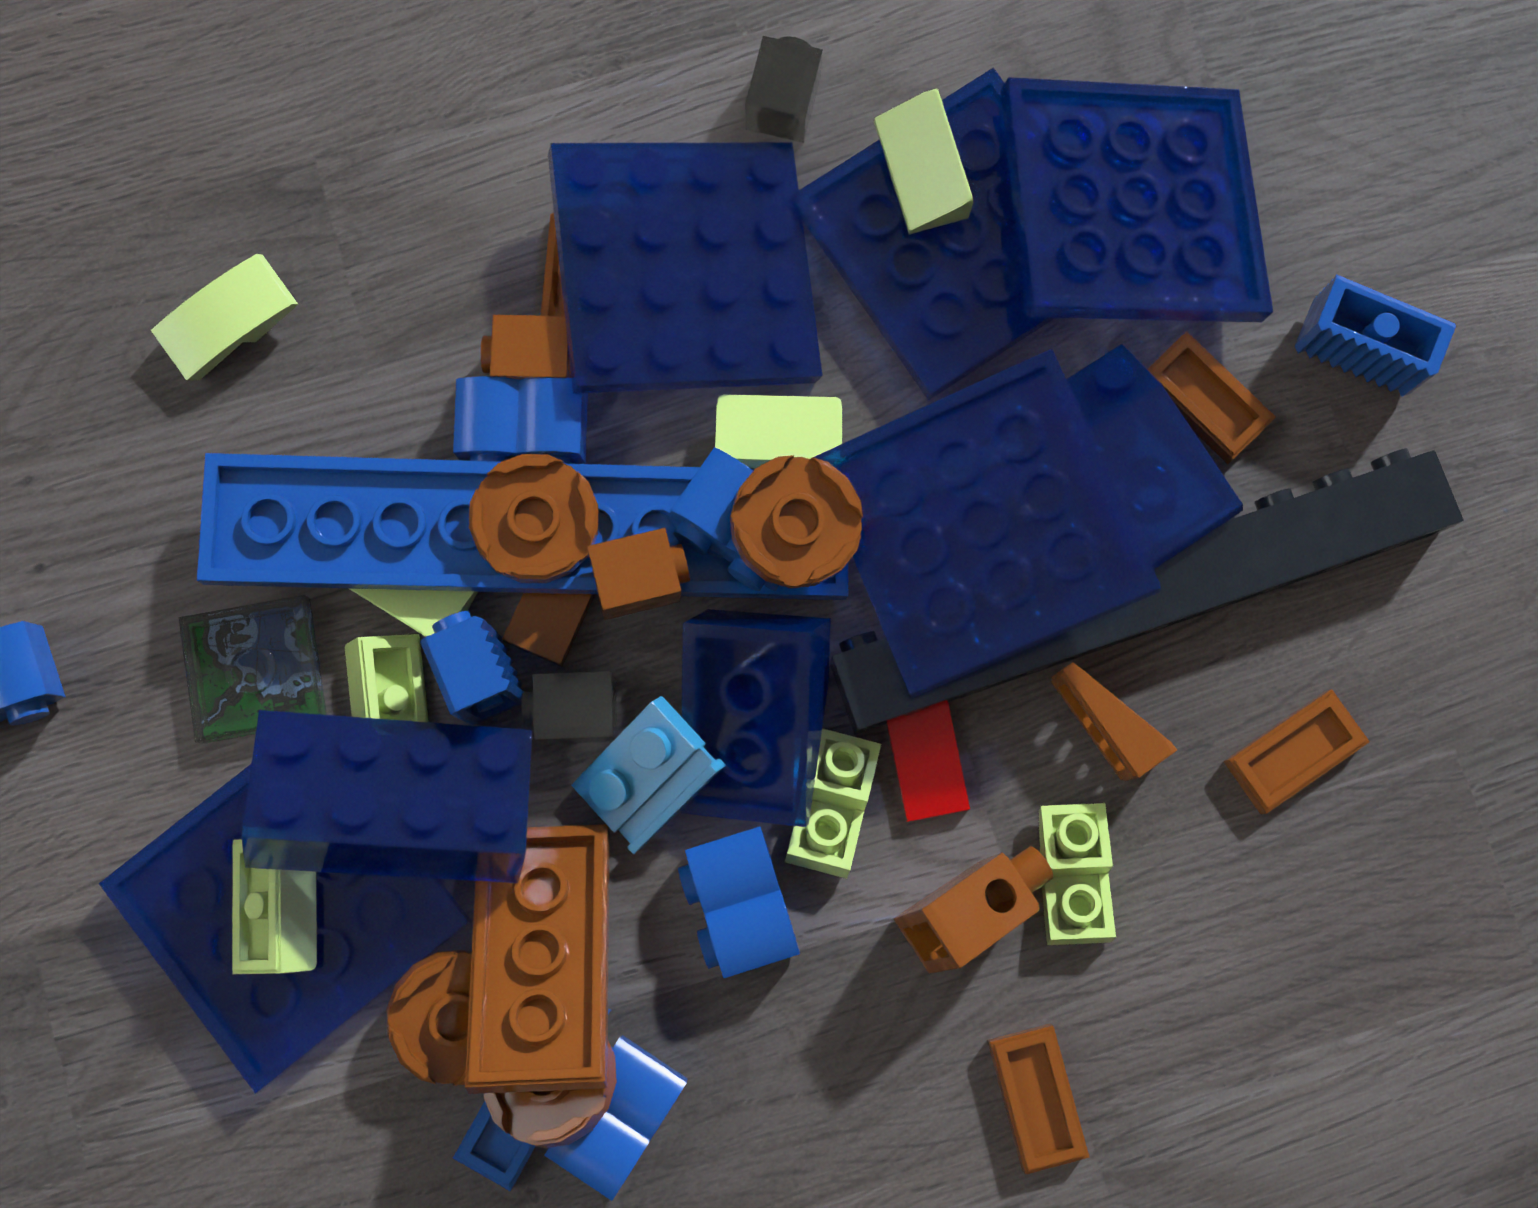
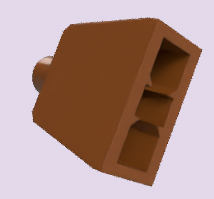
M1029 846L1010 860L1001 852L977 862L893 919L929 974L958 969L1040 910L1039 903L1032 893L1052 880L1053 872L1044 856L1032 846ZM985 894L987 895V897H988V899H989V905H988V903H987V901H986Z

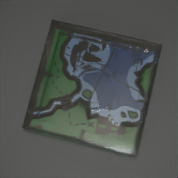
M300 595L178 617L196 743L205 744L328 721L309 597Z

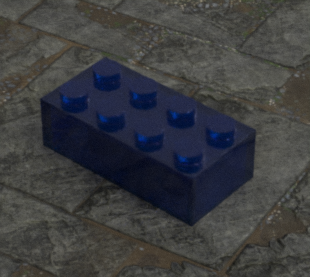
M259 710L241 836L245 868L519 883L526 855L532 730Z

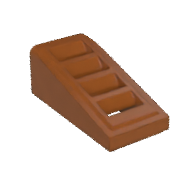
M1072 662L1051 677L1053 686L1120 780L1129 781L1141 777L1177 751V748L1170 740L1075 663Z

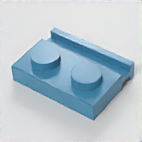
M660 696L645 707L571 786L613 832L619 830L630 843L627 848L635 854L659 833L726 765L720 758L715 760L703 747L706 743L665 698Z

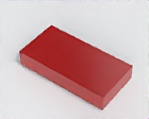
M948 700L931 705L920 712L888 720L887 729L906 822L970 810Z

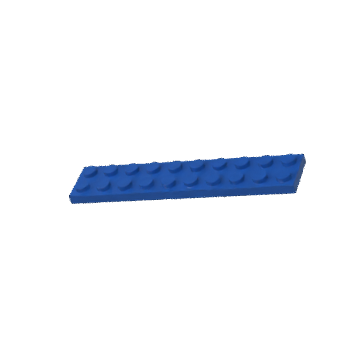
M205 453L197 581L202 585L598 594L589 556L571 574L548 583L517 582L497 573L480 556L469 529L470 501L476 488L478 490L480 483L487 477V473L500 462ZM566 464L571 466L576 472L578 471L589 482L599 509L598 536L594 544L661 528L666 529L670 546L681 543L673 535L677 527L668 520L670 510L700 467ZM840 471L849 479V472ZM682 544L690 582L680 584L681 596L846 600L848 597V563L837 575L816 586L787 588L779 585L777 590L773 591L763 585L760 591H755L740 583L727 571L731 563L723 556L710 549L706 555H701Z

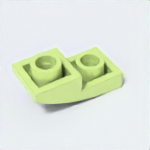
M255 254L199 290L151 329V332L186 380H201L242 342H257L292 311L298 303L265 257L261 254Z
M819 728L785 858L786 863L847 879L851 870L864 810L871 791L881 748L880 743Z
M1105 803L1041 806L1039 809L1040 853L1044 856L1053 872V879L1042 886L1047 945L1111 943L1116 938L1108 874L1113 867Z

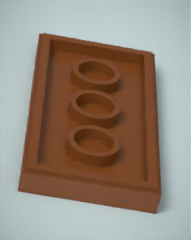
M607 824L478 830L465 1088L468 1094L607 1088L610 842Z

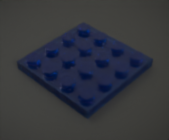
M994 67L942 100L973 197L969 218L909 234L880 140L791 195L792 207L928 401L1130 270L1135 262Z
M1007 78L1000 93L1026 317L1262 323L1273 313L1239 89Z
M793 142L550 144L548 162L573 394L817 383L823 374Z
M1049 349L814 457L829 462L844 474L861 500L863 514L861 519L862 535L853 558L909 694L913 697L1162 591L1157 576L1053 349Z
M311 718L298 726L99 883L255 1094L267 1088L398 982L413 964L430 956L472 922L316 720ZM300 836L315 838L317 964L315 969L289 973L233 974V840Z

